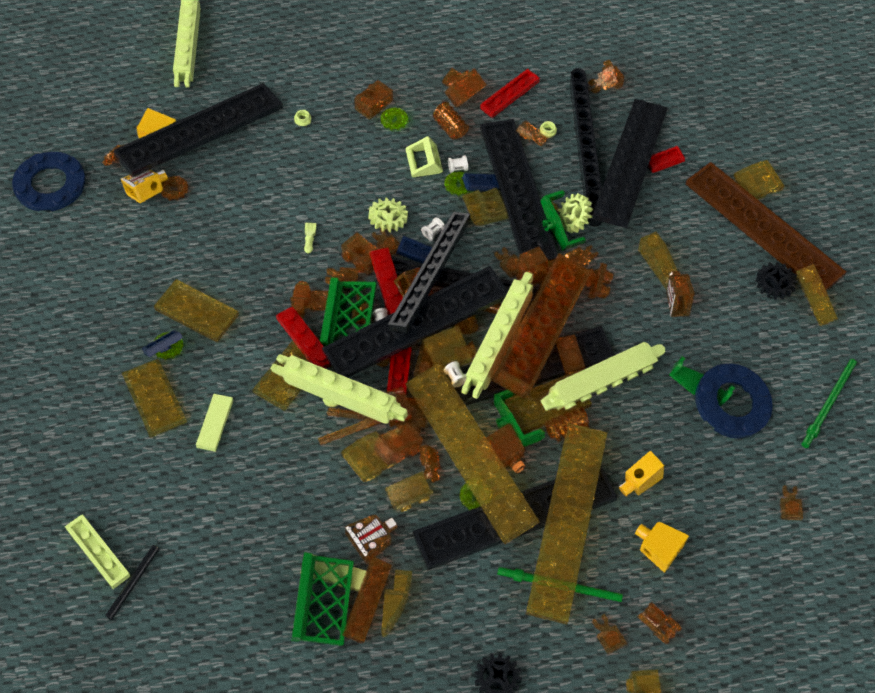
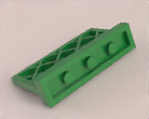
M331 278L320 342L324 347L335 342V338L341 333L345 337L348 336L344 331L351 326L358 331L371 324L377 288L376 282L339 281L338 278ZM344 288L353 289L347 296L343 293ZM364 288H371V292L365 296L360 291ZM358 294L361 299L354 304L350 299ZM345 302H348L351 307L343 312L340 307ZM366 302L369 307L362 312L358 307ZM356 310L359 315L351 320L347 315ZM345 317L348 323L340 327L338 322ZM364 318L366 324L359 328L355 323Z
M304 552L291 641L343 646L354 561L314 556L312 553ZM315 562L325 563L329 569L322 575H319L314 569ZM339 565L348 566V574L342 578L334 570ZM332 572L338 581L328 587L322 578ZM320 581L326 590L319 596H316L312 591V585ZM338 584H341L345 589V595L338 599L331 590ZM326 593H329L335 600L328 608L319 600ZM317 602L323 611L314 618L309 612V606ZM338 604L343 614L335 620L329 613V610ZM326 613L333 623L323 630L316 620ZM312 623L320 630V633L315 637L305 636L306 628ZM335 625L340 631L339 640L330 639L326 631Z

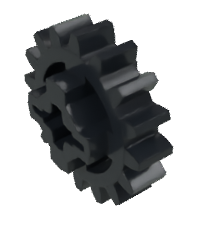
M771 262L768 263V266L763 265L757 273L755 282L758 284L756 287L762 288L760 293L766 292L767 298L773 296L774 300H776L780 296L783 300L785 295L790 297L791 293L795 291L798 282L795 279L796 274H791L792 268L786 269V264L779 266L778 262L775 265Z
M491 653L489 660L483 657V665L478 663L476 667L478 671L474 672V677L478 678L475 680V686H481L479 693H514L513 690L518 691L520 687L518 683H521L522 677L518 676L521 674V669H515L517 662H509V655L505 659L502 658V653H499L497 658ZM486 670L489 677L484 681L483 674ZM510 674H512L511 684H509V680L507 679V677ZM494 675H496V676H500V675H501V676H502V679H501V680H500L499 678L494 679Z

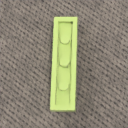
M83 514L65 526L66 530L112 589L131 577Z

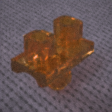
M601 263L599 269H595V271L589 269V272L583 273L582 280L586 283L587 287H590L588 298L594 299L598 296L605 299L609 295L610 288L603 285V283L609 284L614 274L606 270L607 264Z

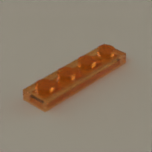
M375 557L370 559L343 636L360 644L365 642L392 567L391 564Z

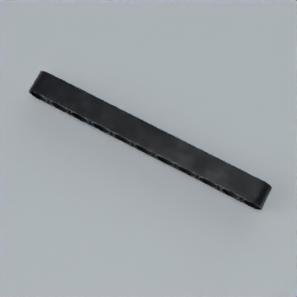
M576 68L571 71L569 86L583 196L589 198L588 201L592 202L590 206L593 208V211L590 212L592 216L602 187L586 72L581 68ZM592 218L587 220L592 227H598L602 224V221Z

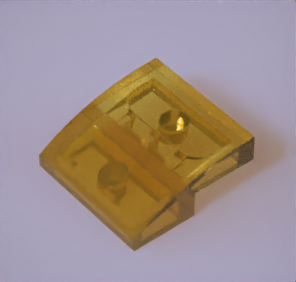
M768 160L747 166L733 175L738 184L757 200L765 198L769 193L782 191L784 188V184Z
M497 188L483 193L476 190L462 196L474 225H486L508 219L506 208Z
M377 431L360 438L341 452L342 456L363 482L376 478L381 474V471L396 465L399 461L398 457Z

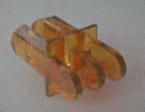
M299 281L295 285L293 295L290 297L291 306L294 307L302 319L305 316V310L311 308V289L305 281Z
M653 602L648 605L643 613L637 616L654 632V636L656 635L665 644L669 643L671 637L674 638L676 636L675 633L682 630L681 626L671 618V614L667 616Z

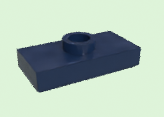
M464 173L462 176L467 191H499L495 174Z
M403 236L396 253L416 262L424 263L432 247Z
M172 330L142 347L144 355L151 357L158 352L162 353L171 348L170 345L183 339L180 332Z

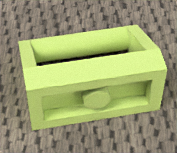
M429 136L406 147L412 177L443 172L437 145ZM425 150L428 164L417 169L413 152Z

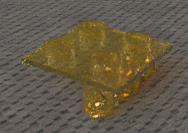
M459 326L423 339L425 346H423L426 353H429L438 375L443 374L444 368L451 362L458 361L460 366L473 361Z

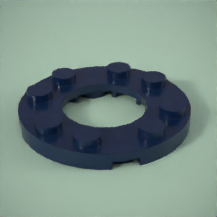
M44 152L35 154L17 168L13 176L12 187L16 198L25 207L35 211H55L70 205L81 195L86 178L82 165L74 157L62 152ZM56 168L65 173L66 182L64 186L54 193H39L32 187L31 181L33 177L41 170Z
M737 364L717 365L709 369L702 376L696 387L695 401L699 414L704 421H707L715 428L714 431L730 438L751 437L764 428L771 417L773 405L768 387L755 372ZM726 383H735L742 386L743 390L748 392L752 399V409L749 414L743 417H735L724 412L717 400V391L720 386Z

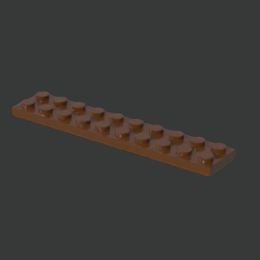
M712 162L686 180V185L781 264H786V268H792L791 272L795 273L798 278L820 296L845 276L847 271Z

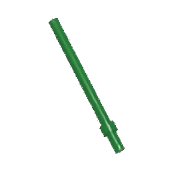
M849 360L814 423L808 427L807 435L801 444L802 447L809 448L813 439L817 438L821 431L822 423L856 366V360Z
M499 567L497 575L513 578V581L521 582L523 580L622 602L623 594L526 573L518 568L513 570Z

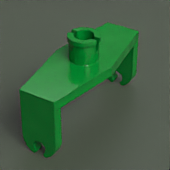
M564 190L545 195L540 201L547 220L542 222L543 227L547 226L544 230H552L562 251L581 245L586 241L585 237L568 241L560 217L551 202L562 198L565 195Z
M681 356L674 364L669 376L695 395L697 384L704 374L683 366V361L686 358ZM733 385L726 391L722 388L718 389L717 400L719 406H722L731 397L732 391L735 389Z
M510 388L494 394V405L501 418L496 419L499 430L508 428L521 448L541 441L545 437V431L538 429L524 435L512 412L506 406L505 402L519 395L517 388Z

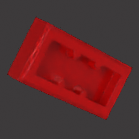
M675 146L653 154L648 167L652 173L685 162V157L679 147Z

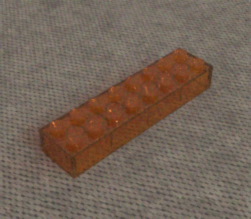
M558 253L490 380L523 399L527 397L535 385L592 271Z

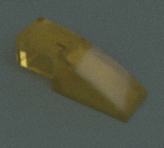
M395 570L394 590L385 589L381 627L382 637H387L403 613L410 594L412 571Z

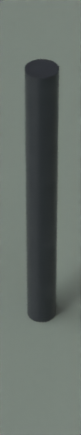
M151 546L105 616L113 620L160 550L157 546Z

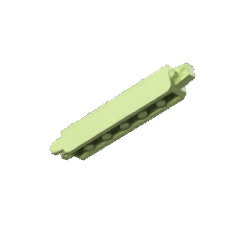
M181 0L173 66L175 87H179L180 81H184L185 87H190V82H193L200 20L199 0Z
M525 272L521 280L514 279L466 373V381L461 393L467 394L471 385L476 386L473 391V397L478 399L482 390L488 388L532 299L533 285L531 283L533 281V274Z
M645 342L558 381L549 389V395L544 397L541 403L546 411L555 408L560 410L564 407L568 410L576 406L575 402L579 400L583 403L591 399V395L594 393L600 395L608 390L607 387L611 385L615 388L623 383L622 380L626 378L628 381L638 376V372L642 371L644 374L652 370V365L666 352L665 347L662 344L650 347Z
M279 354L276 360L283 364L284 367L272 364L270 368L272 372L282 376L286 383L382 423H389L393 418L404 422L408 416L407 409L401 407V404L396 401V397L293 355L287 357Z

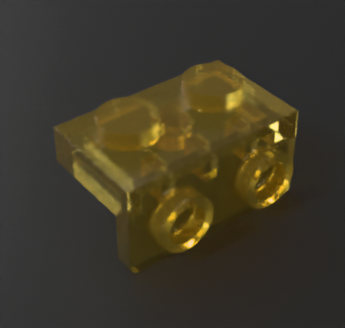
M422 471L384 488L393 509H400L401 512L412 508L411 504L416 501L421 504L430 500L429 496L434 494L433 490H430Z

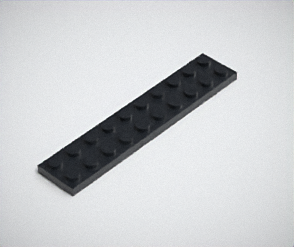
M262 83L114 149L113 153L127 172L134 177L283 108V103Z
M634 99L592 219L628 228L668 107Z
M514 119L480 124L481 134L497 179L499 192L523 268L559 262V255L551 231H545L544 228L547 226L543 227L542 224L543 220L547 219Z
M488 266L429 295L407 333L389 330L388 323L394 315L392 313L323 347L322 351L335 373L349 378L503 301L508 290L491 266Z
M602 326L503 355L488 388L482 390L478 399L473 397V391L476 386L471 385L469 392L463 394L461 393L463 385L453 387L452 380L445 373L423 378L422 384L434 415L493 398L494 394L510 388L520 390L582 371L615 356V353ZM470 365L460 368L463 374L467 373Z
M599 463L414 530L412 534L426 568L430 570L617 500V495Z

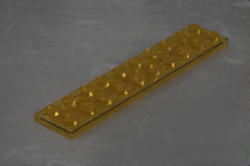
M439 363L405 383L504 545L540 523Z
M568 423L526 615L568 624L608 432Z

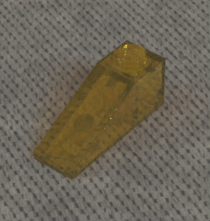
M654 232L642 237L638 251L666 290L668 288L671 272L673 274V278L670 279L671 289L672 286L674 288L683 283L666 244L659 234Z
M812 264L796 271L797 280L819 326L837 320L838 318L815 265Z

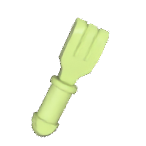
M305 223L306 242L304 251L308 254L313 251L312 245L314 241L313 236L316 233V223Z

